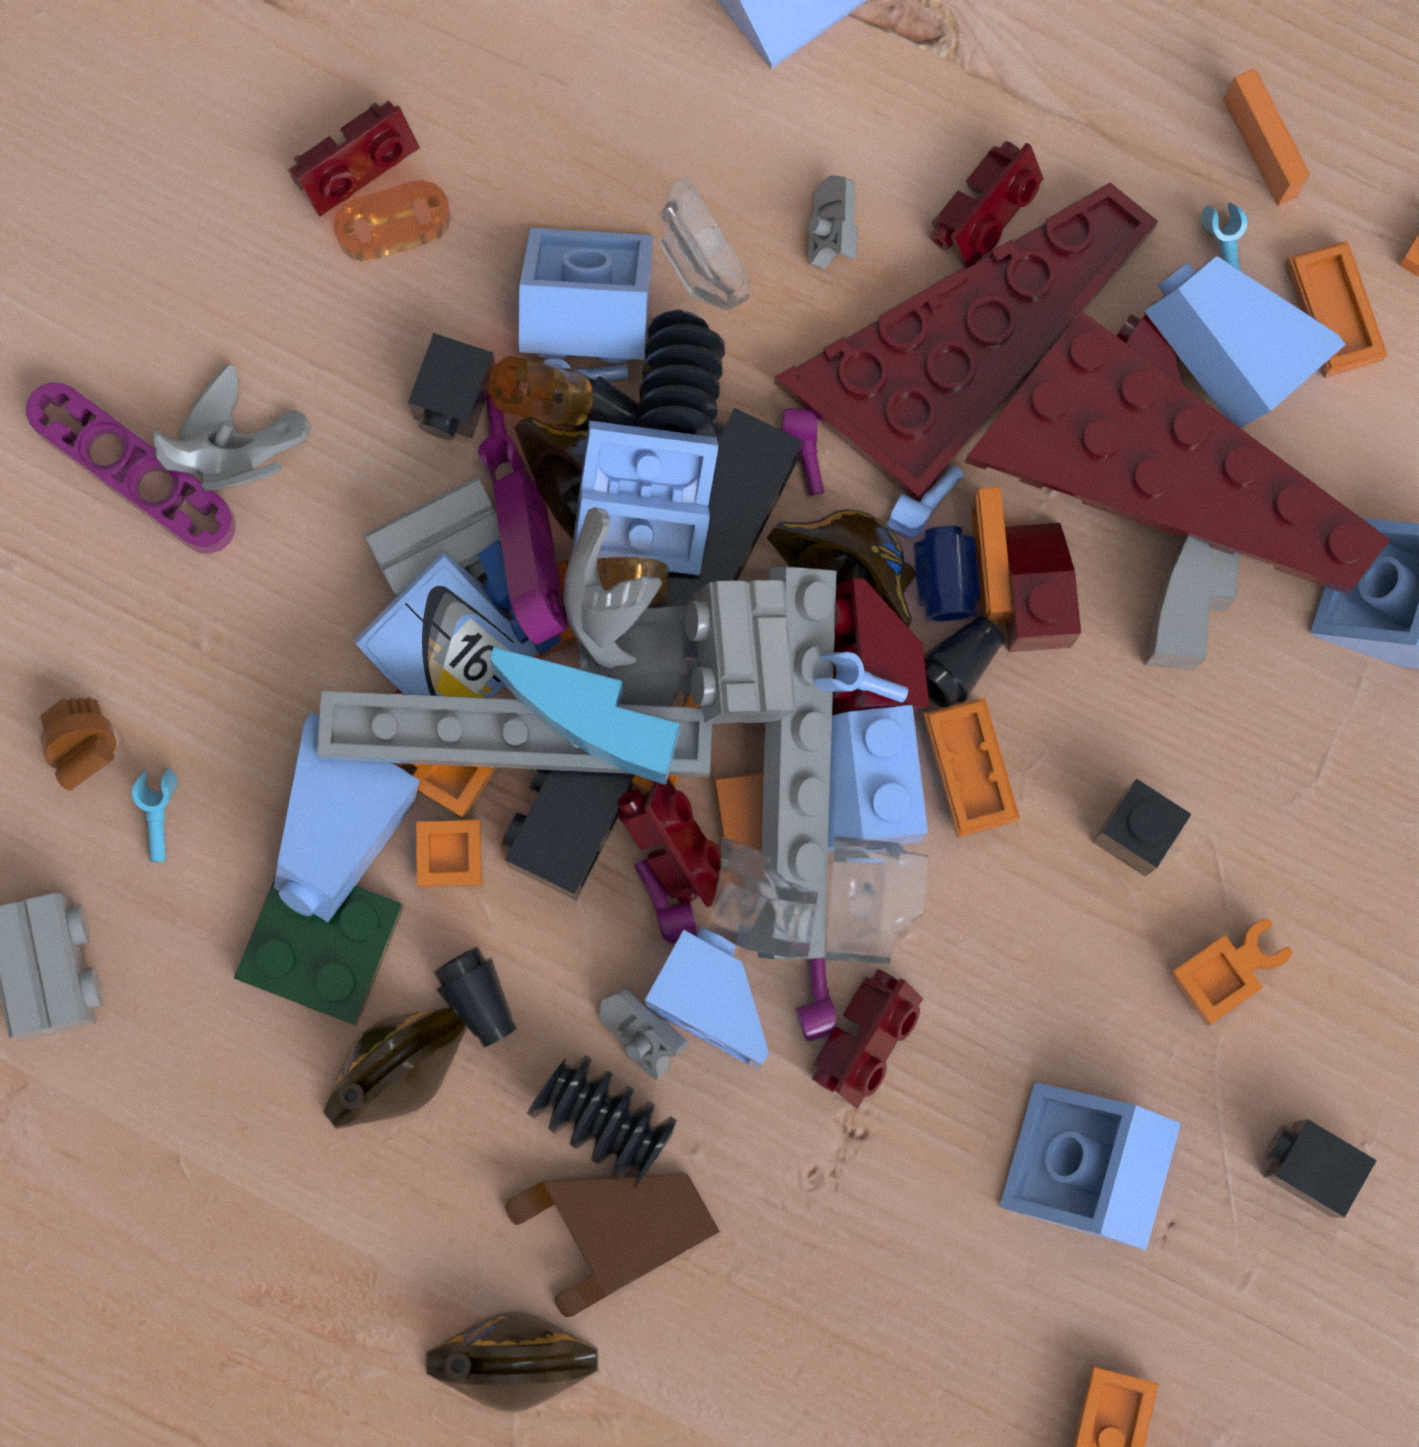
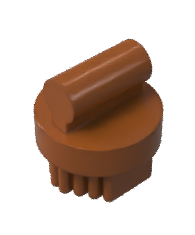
M91 697L85 700L83 698L77 700L71 698L67 701V699L63 698L41 714L44 731L40 741L44 758L51 767L57 769L55 771L56 779L66 790H73L113 761V752L116 748L113 727L109 719L102 715L96 699Z

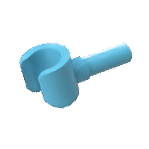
M1228 202L1229 222L1224 228L1219 229V217L1216 209L1209 205L1206 206L1201 213L1202 227L1207 233L1218 238L1222 260L1240 271L1237 239L1244 234L1247 228L1248 220L1245 212L1240 207Z
M167 768L161 779L162 793H157L148 787L146 782L147 771L144 769L133 785L131 795L134 803L146 812L150 862L166 861L165 807L177 789L178 780L175 773Z

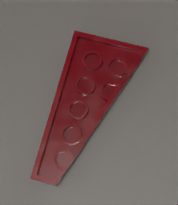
M1110 182L1049 217L1043 225L1015 241L1010 240L992 250L988 257L965 270L961 268L879 316L877 321L846 339L842 337L823 348L822 353L796 368L792 366L775 376L774 384L804 409L813 412L822 424L910 497L919 501L1058 341L1080 311L1085 310L1151 234L1158 220Z
M1082 310L970 451L964 462L984 470L989 467L1020 478L1019 482L1042 489L1044 486L1079 498L1083 504L1176 536L1180 533L1210 543L1211 548L1231 555L1236 552L1271 564L1275 570L1344 594H1348L1355 587L1390 541L1388 537Z

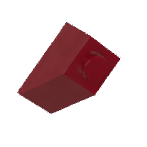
M1061 522L1006 526L1005 534L1013 612L1006 623L1009 652L1071 648L1081 634L1075 568Z

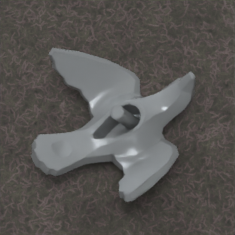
M227 364L209 382L194 402L179 430L180 440L166 438L158 431L153 432V444L155 446L153 451L159 462L166 470L203 475V491L242 486L279 472L282 468L279 461L257 469L254 468L273 455L305 441L306 437L309 436L311 428L305 415L294 410L288 411L262 430L252 434L238 433L234 428L231 414L238 400V377L235 373V366Z
M593 506V508L588 509L579 540L567 566L564 576L563 602L567 624L570 625L573 634L581 643L591 661L607 668H613L615 666L629 665L637 661L636 657L622 650L615 641L630 629L648 607L662 585V581L659 578L644 576L636 580L620 582L607 591L603 589L597 573V559L609 529L610 518L608 511Z

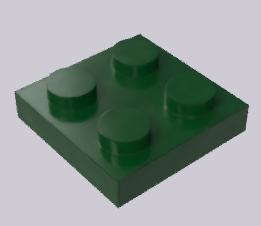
M274 878L234 979L357 1026L404 909L403 904L354 886L330 921L326 922L314 913L311 916H305L285 904L279 896V891L274 888Z

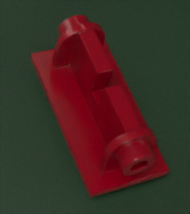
M389 100L381 106L374 102L369 106V109L340 128L343 136L346 138V141L338 146L328 136L304 154L294 157L296 164L287 171L301 191H305L319 217L347 200L355 192L420 148L398 105L394 107Z
M1004 141L1000 147L993 146L966 180L968 188L980 193L978 198L974 199L958 190L938 216L932 220L934 229L929 234L930 239L938 247L946 251L954 244L965 269L977 263L983 254H987L995 248L1001 238L1003 229L1020 208L1026 207L1035 198L1040 183L1044 178L1032 146L1025 143L1020 150L1008 141Z
M669 777L666 785L654 781L650 793L642 795L639 789H633L623 794L617 802L621 808L618 817L640 851L659 844L663 846L662 849L650 852L647 862L661 882L667 895L670 898H677L682 904L689 903L699 896L706 907L712 906L724 872L723 858L717 845L712 840L706 839L693 818L692 807L686 795L682 791L675 789Z
M880 969L875 971L872 978L865 976L843 1013L846 1019L857 1024L861 1029L856 1037L838 1027L834 1028L812 1064L817 1070L811 1080L832 1093L835 1091L849 1104L858 1109L864 1097L871 1096L881 1085L887 1070L886 1060L898 1040L906 1039L915 1028L920 1015L919 1005L923 998L905 980L900 978L898 981Z

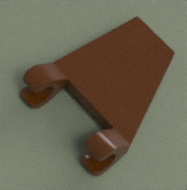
M688 1174L644 1176L635 1189L637 1177H623L620 1180L617 1178L542 1181L506 1202L505 1211L514 1225H520L555 1205L593 1273L558 1293L555 1297V1303L564 1317L576 1315L720 1232Z

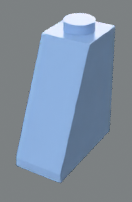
M1218 256L1196 270L1193 269L1189 262L1180 266L1157 285L1164 295L1144 311L1223 416L1239 428L1272 411L1346 345L1337 333Z
M311 712L304 721L277 862L274 888L279 891V896L284 903L294 911L305 916H311L314 913L321 919L329 922L414 806L420 780L393 763L320 760L317 756L319 716Z

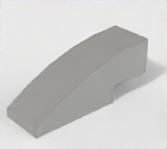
M1189 536L1184 538L1160 590L1150 627L1145 665L1196 670L1206 659L1209 610L1225 611L1236 599L1239 553L1235 552L1231 555L1211 548L1210 543Z

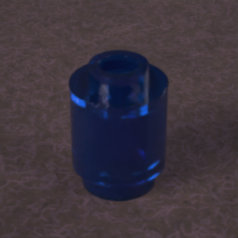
M938 526L925 530V539L913 544L918 605L925 607L926 620L947 622L974 617L976 615L975 602L981 599L976 538L963 535L962 527Z

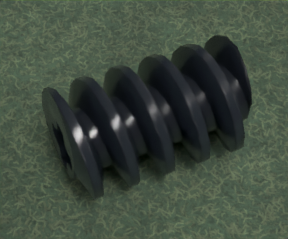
M679 309L664 312L655 317L648 328L649 341L645 348L646 361L642 369L643 382L640 385V402L636 410L637 423L634 427L714 437L715 424L713 421L717 417L718 412L716 400L720 396V382L718 380L723 373L721 360L725 356V342L718 333L709 329L704 319L694 313Z
M585 1055L570 1066L565 1063V1058L546 1082L530 1106L527 1114L535 1119L548 1109H553L548 1127L550 1131L556 1134L572 1123L574 1128L569 1144L578 1149L591 1139L596 1140L591 1160L598 1165L615 1154L617 1157L612 1175L620 1180L636 1169L638 1174L634 1186L635 1189L672 1137L677 1120L669 1116L655 1127L652 1126L651 1120L655 1109L654 1103L648 1101L635 1111L630 1110L629 1107L634 1092L633 1088L626 1086L611 1096L608 1094L613 1076L612 1073L606 1070L590 1081L587 1079L592 1060L590 1057Z

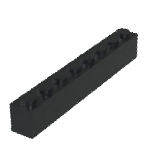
M734 408L726 425L718 421L714 423V437L717 438L719 446L708 504L710 519L700 575L652 569L649 577L659 578L662 581V585L648 607L630 629L616 640L621 649L636 657L637 661L629 665L615 666L613 668H607L592 662L589 669L590 673L622 681L623 696L620 704L670 707L679 688L684 689L698 661L697 641H691L686 633L685 613L687 605L690 601H693V594L710 582L738 581L800 458L803 440ZM538 769L530 786V790L538 793L527 816L519 812L516 813L501 843V847L509 850L505 858L508 867L577 901L619 818L618 813L621 808L617 802L623 794L632 790L631 782L635 774Z

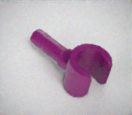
M491 393L486 396L490 429L488 431L489 437L481 443L478 450L479 457L492 482L497 481L495 471L502 463L510 462L514 471L520 468L524 469L525 467L513 439L507 435L502 397L499 393Z
M785 409L782 431L803 440L801 458L809 496L823 494L825 491L816 446L817 418L813 412L807 409Z
M647 859L638 862L634 868L652 900L662 938L669 943H677L683 930L697 937L696 924L690 902L670 907L668 896Z
M825 958L809 959L811 992L815 1002L796 1008L806 1041L829 1036L836 1027V1011L829 997V988H827Z

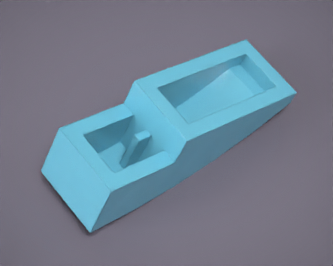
M493 647L490 662L494 673L524 706L552 730L585 752L617 768L666 785L679 739L680 723L620 708L623 696V686L620 680Z

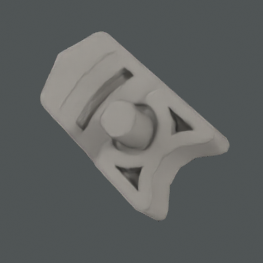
M829 175L816 187L813 217L808 222V230L810 231L808 243L809 264L826 269L832 259L838 254L851 259L856 257L858 234L857 226L854 225L855 183L853 180L843 176Z
M622 988L614 991L601 1000L599 1020L626 1047L628 1057L635 1060L653 1079H658L670 1068L668 1057H675L688 1046L686 1039L666 1019H658L627 989Z

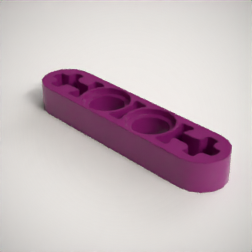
M50 382L41 385L32 392L27 401L26 415L29 424L44 441L189 548L199 553H214L222 550L231 542L235 534L236 521L233 512L219 495L212 490L203 491L202 483L189 473L166 470L155 457L154 448L72 387L63 383ZM67 400L66 410L76 422L83 426L78 437H76L71 429L57 420L47 427L49 418L44 412L45 407L50 403L60 407ZM90 417L95 418L93 421L88 423ZM113 434L122 439L123 453L115 463L107 466L92 462L90 447L93 441L99 436ZM75 441V445L73 447L68 445L71 442ZM155 470L169 473L173 480V488L164 500L149 502L141 498L139 484L147 473ZM189 489L194 491V493L186 497L187 491ZM185 497L190 506L203 515L207 516L213 509L217 510L214 518L220 526L218 531L212 534L204 530L198 536L194 535L197 527L189 516L178 509ZM176 511L173 520L167 518V516Z
M520 468L493 483V494L511 607L527 637L532 643L538 645L567 630L568 624L547 507L532 477L526 470Z

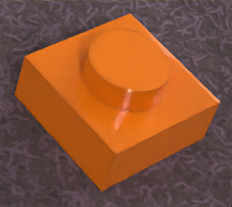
M481 820L416 822V873L418 888L483 887Z

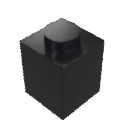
M433 333L408 401L413 419L420 421L418 427L421 430L447 440H453L456 433L473 438L486 402V396L490 391L497 371L493 352Z
M1136 779L1125 789L1092 842L1143 876H1147L1158 868L1190 818L1191 813Z
M1309 1119L1295 1121L1291 1128L1282 1125L1272 1138L1264 1154V1158L1270 1161L1271 1164L1263 1177L1327 1216L1345 1218L1377 1160Z

